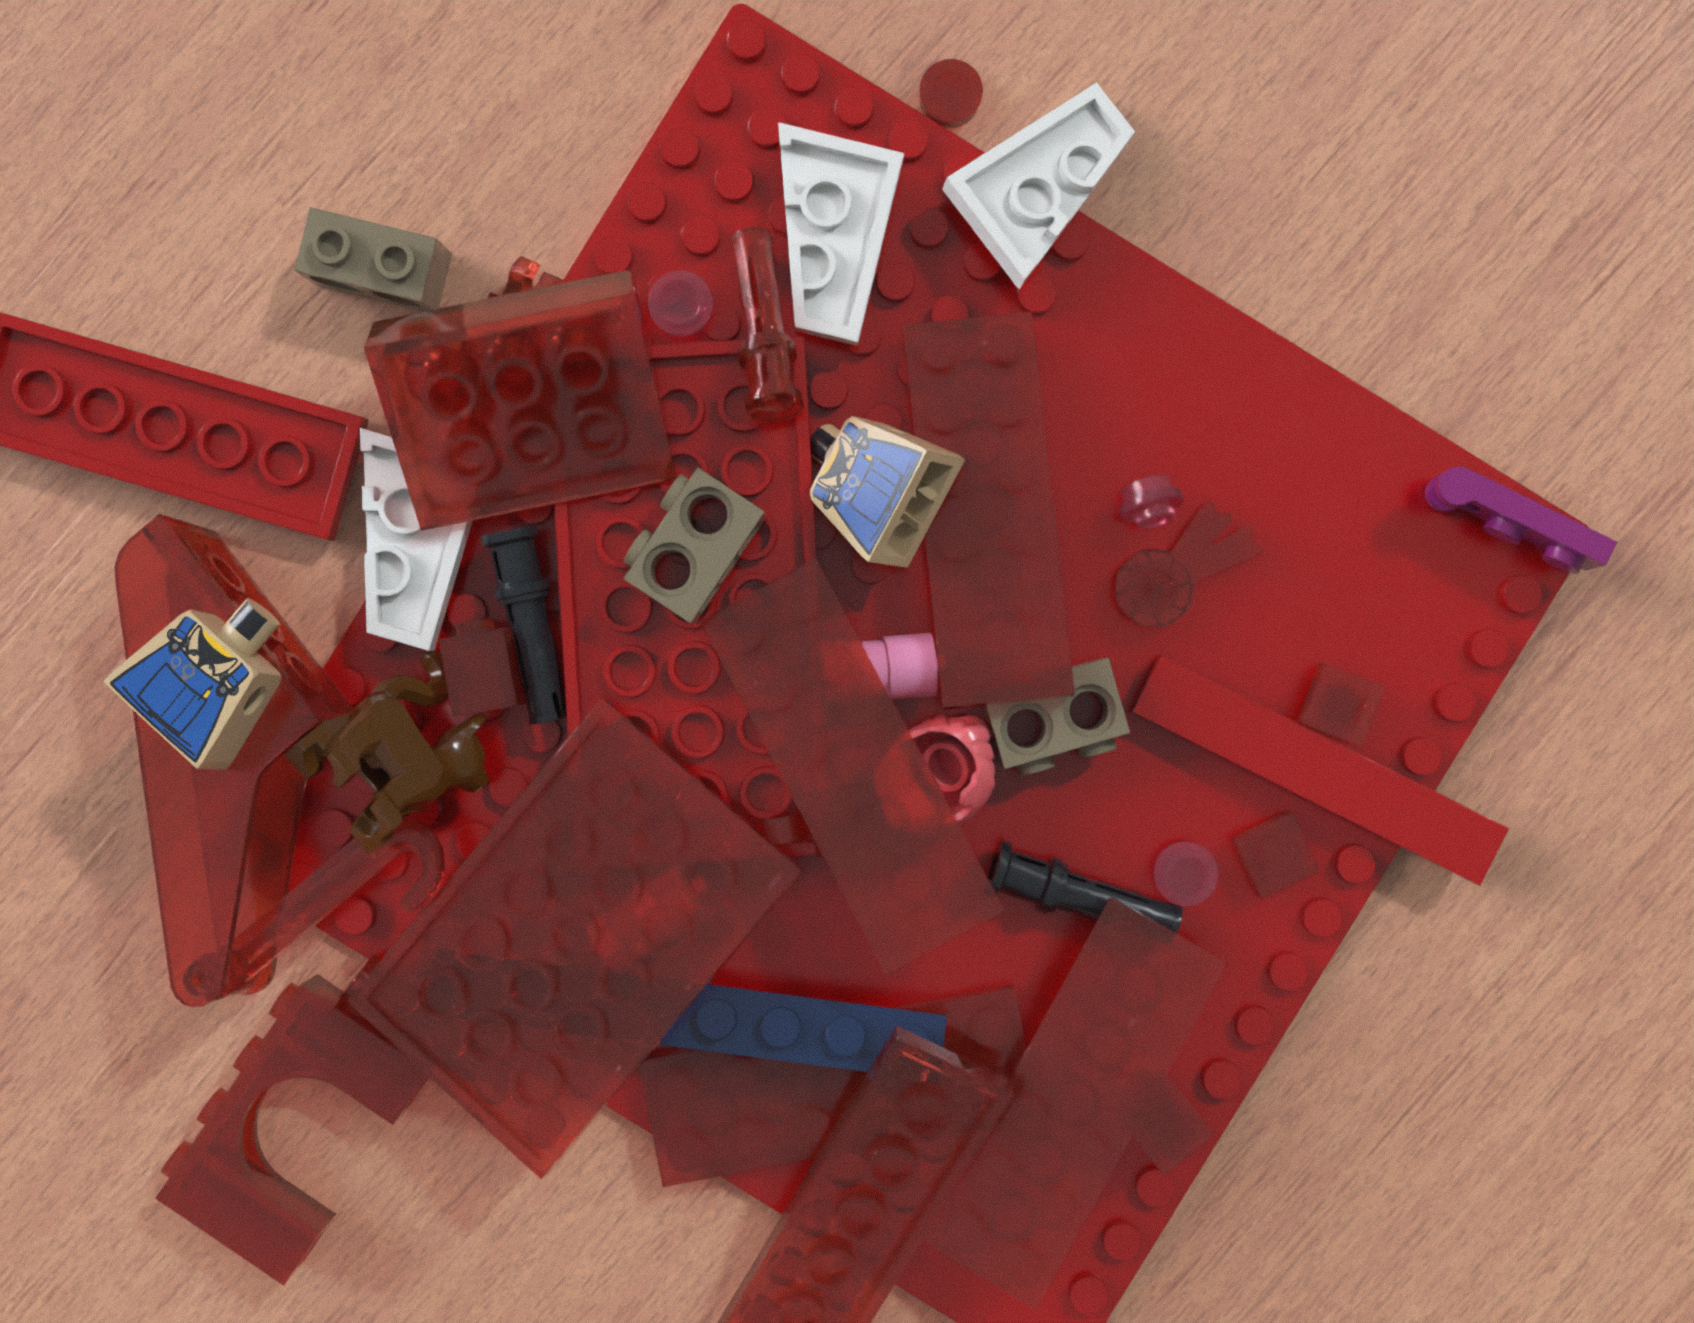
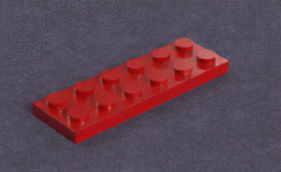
M0 312L1 446L326 540H335L360 453V428L367 429L368 419Z

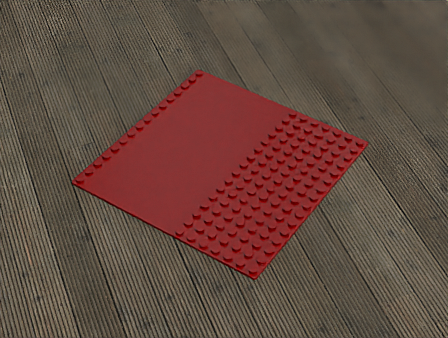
M736 4L730 9L455 454L457 457L484 464L489 468L434 652L440 653L452 668L454 673L452 694L443 704L427 707L418 706L404 700H399V702L405 706L421 735L431 747L434 746L438 738L446 731L460 725L473 715L482 712L487 718L476 735L486 752L484 768L489 777L488 782L475 793L462 790L445 791L422 812L403 817V822L393 831L394 836L384 845L368 854L349 829L364 808L370 803L375 791L359 774L348 784L338 789L332 782L334 770L328 758L322 760L323 770L306 781L287 759L285 754L296 743L312 732L323 721L349 713L357 704L373 692L381 680L394 675H403L425 683L430 681L420 661L422 653L427 650L367 633L365 600L211 849V860L218 867L427 996L435 949L615 972L595 946L588 931V926L597 920L598 915L606 910L610 912L638 893L639 887L674 863L576 869L567 717L539 724H529L526 698L517 665L505 605L499 606L498 600H494L492 590L498 585L490 548L482 546L480 536L527 526H538L539 536L534 539L541 575L549 579L550 582L549 595L544 596L560 670L562 688L565 694L545 351L804 336L810 438L819 427L825 424H832L841 430L845 420L855 416L890 425L958 454L965 459L908 568L868 562L814 503L822 645L833 644L834 640H845L848 643L881 640L883 636L931 633L935 644L936 656H945L946 671L938 672L936 696L887 700L886 697L850 700L848 704H839L838 701L826 702L834 854L681 863L694 879L702 874L708 881L710 888L703 893L711 905L713 915L673 942L671 940L667 941L642 958L641 964L633 969L628 968L622 973L947 1015L940 1080L938 1082L491 1022L468 1021L957 1323H1106L1400 848L1131 713L1130 711L1158 655H1163L1435 791L1570 573L1544 561L1542 555L1545 550L1521 540L1519 545H1514L1488 534L1483 530L1486 521L1462 509L1456 508L1450 512L1443 513L1435 511L1425 500L1424 492L1426 485L1431 479L1452 467H1465L1586 527L1588 526L1080 211L1076 213L1019 290L942 190L948 176L977 159L985 152L748 5ZM778 122L904 153L858 346L795 331ZM811 457L814 483L822 464ZM1109 658L1130 730L1128 734L1115 737L1117 749L1080 759L1076 748L1053 755L1055 766L1050 769L1018 776L1016 766L1007 769L1000 766L992 739L990 745L994 748L996 757L993 760L996 768V775L994 776L995 788L992 790V794L987 802L968 822L942 834H918L893 828L888 824L883 806L877 796L875 780L883 759L900 735L928 718L933 719L938 715H945L950 719L952 717L958 718L972 714L981 717L988 724L979 693L1095 659ZM1090 691L1078 694L1070 705V716L1075 725L1080 728H1089L1099 721L1102 715L1100 699ZM1023 709L1014 713L1007 724V733L1010 740L1018 746H1026L1035 742L1041 733V721L1038 715L1030 709ZM1001 840L1012 843L1013 850L1049 861L1052 856L1063 860V863L1068 864L1069 871L1097 881L1100 880L1156 900L1182 906L1181 924L1177 935L1174 936L1173 943L1171 945L1163 944L1147 936L1122 930L1060 909H1056L1053 913L1048 912L1044 914L1035 910L1034 903L1000 892L995 897L985 895V881L998 843Z

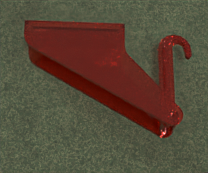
M158 514L124 544L118 553L114 565L126 660L180 614L190 609L214 614L226 623L241 604L249 598L268 610L280 623L278 628L257 652L280 672L282 676L281 683L236 758L226 770L196 769L133 710L170 988L177 1000L193 1008L207 1006L217 1000L232 996L256 994L266 989L273 981L277 959L281 953L407 850L413 851L420 856L423 862V871L418 880L400 899V906L405 911L417 909L440 886L445 870L444 849L435 832L421 821L403 817V822L393 831L394 836L372 853L368 854L357 839L354 838L288 893L304 791L308 780L305 781L285 754L323 721L347 714L353 707L216 531Z

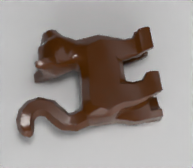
M426 651L420 657L422 666L430 679L429 682L425 683L403 675H394L381 680L373 692L357 704L349 713L323 721L285 754L305 781L319 774L323 770L322 760L328 758L334 770L332 782L338 789L348 784L359 774L375 791L370 803L364 808L349 829L368 854L384 845L394 836L393 831L403 822V817L422 812L445 791L462 790L475 793L482 789L489 780L484 768L486 752L476 735L487 718L482 712L473 715L460 725L446 731L438 738L434 746L431 747L421 735L405 706L399 702V700H404L418 706L427 707L443 704L452 694L454 673L449 662L440 653Z

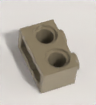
M310 207L294 271L317 286L437 315L452 253L434 237Z
M698 467L690 479L682 474L677 477L660 504V507L668 513L654 534L646 529L639 534L623 560L624 563L631 567L624 580L691 624L698 622L767 517L763 510ZM709 498L720 500L727 508L725 525L719 531L712 534H703L696 531L692 524V512L695 506L702 500ZM669 553H681L686 556L690 563L689 579L678 589H664L657 581L656 566L663 556Z
M1109 658L1095 659L979 693L988 725L994 734L993 742L1000 766L1004 769L1016 766L1018 776L1050 769L1055 766L1053 755L1076 748L1080 759L1117 749L1115 737L1130 733ZM1090 691L1100 699L1102 715L1095 725L1089 728H1080L1071 719L1070 705L1078 694ZM1030 709L1038 715L1041 721V733L1037 740L1030 745H1015L1007 733L1008 721L1017 711Z

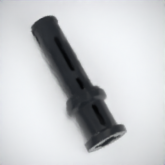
M537 525L480 536L482 546L490 548L498 585L492 590L494 600H498L499 606L505 605L521 683L526 698L530 725L567 717L566 698L562 688L560 670L544 596L549 595L548 589L551 587L549 579L541 575L534 539L539 536Z
M1004 840L998 843L994 852L984 887L985 895L995 897L1000 892L1035 904L1036 911L1044 914L1048 912L1053 913L1056 909L1072 912L1122 930L1147 936L1150 939L1167 945L1173 943L1174 936L1178 933L1183 910L1180 905L1156 900L1116 885L1082 876L1081 874L1069 871L1068 864L1063 863V860L1052 856L1049 861L1013 850L1012 843Z

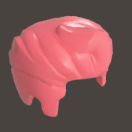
M968 714L948 719L945 715H938L933 719L928 718L899 736L883 759L875 780L877 796L891 827L918 834L946 833L968 822L987 802L992 794V790L995 788L994 776L996 775V768L993 760L996 757L994 748L990 745L994 734L991 727L981 717Z

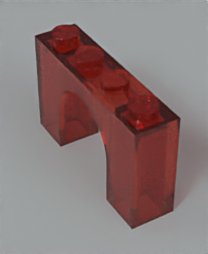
M318 974L303 982L300 986L291 982L277 998L269 1011V1015L274 1017L276 1021L264 1039L255 1035L241 1051L233 1064V1068L241 1073L228 1092L220 1087L205 1104L197 1117V1120L205 1126L192 1144L184 1140L167 1160L161 1173L169 1179L155 1198L282 1285H285L302 1266L336 1216V1213L284 1179L266 1160L258 1139L257 1121L261 1104L268 1091L274 1084L287 1079L313 1078L322 1080L339 1088L393 1125L408 1110L442 1059Z

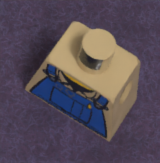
M855 416L845 420L841 430L832 424H825L819 427L810 438L811 457L822 464L810 489L811 500L868 562L908 568L965 459L958 454L890 425Z
M249 598L241 604L226 623L214 614L190 609L180 614L110 673L103 683L196 769L226 770L236 758L281 683L282 676L280 672L257 652L278 628L280 623L268 610Z

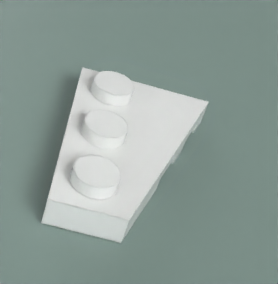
M1096 82L948 176L942 190L1020 290L1126 148L1135 131Z
M778 122L795 331L858 346L904 153Z
M360 428V450L364 452L365 486H362V509L366 512L367 553L364 554L367 633L427 651H434L489 467L481 463Z

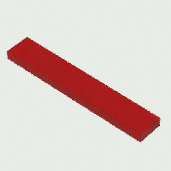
M1158 655L1130 711L1481 886L1509 830L1508 827L1163 655Z

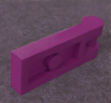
M1452 467L1431 479L1425 488V500L1435 511L1443 513L1450 512L1456 508L1462 509L1486 521L1483 530L1488 534L1514 545H1519L1521 540L1545 550L1542 555L1544 561L1569 573L1578 574L1581 569L1586 571L1605 566L1618 543L1465 467Z

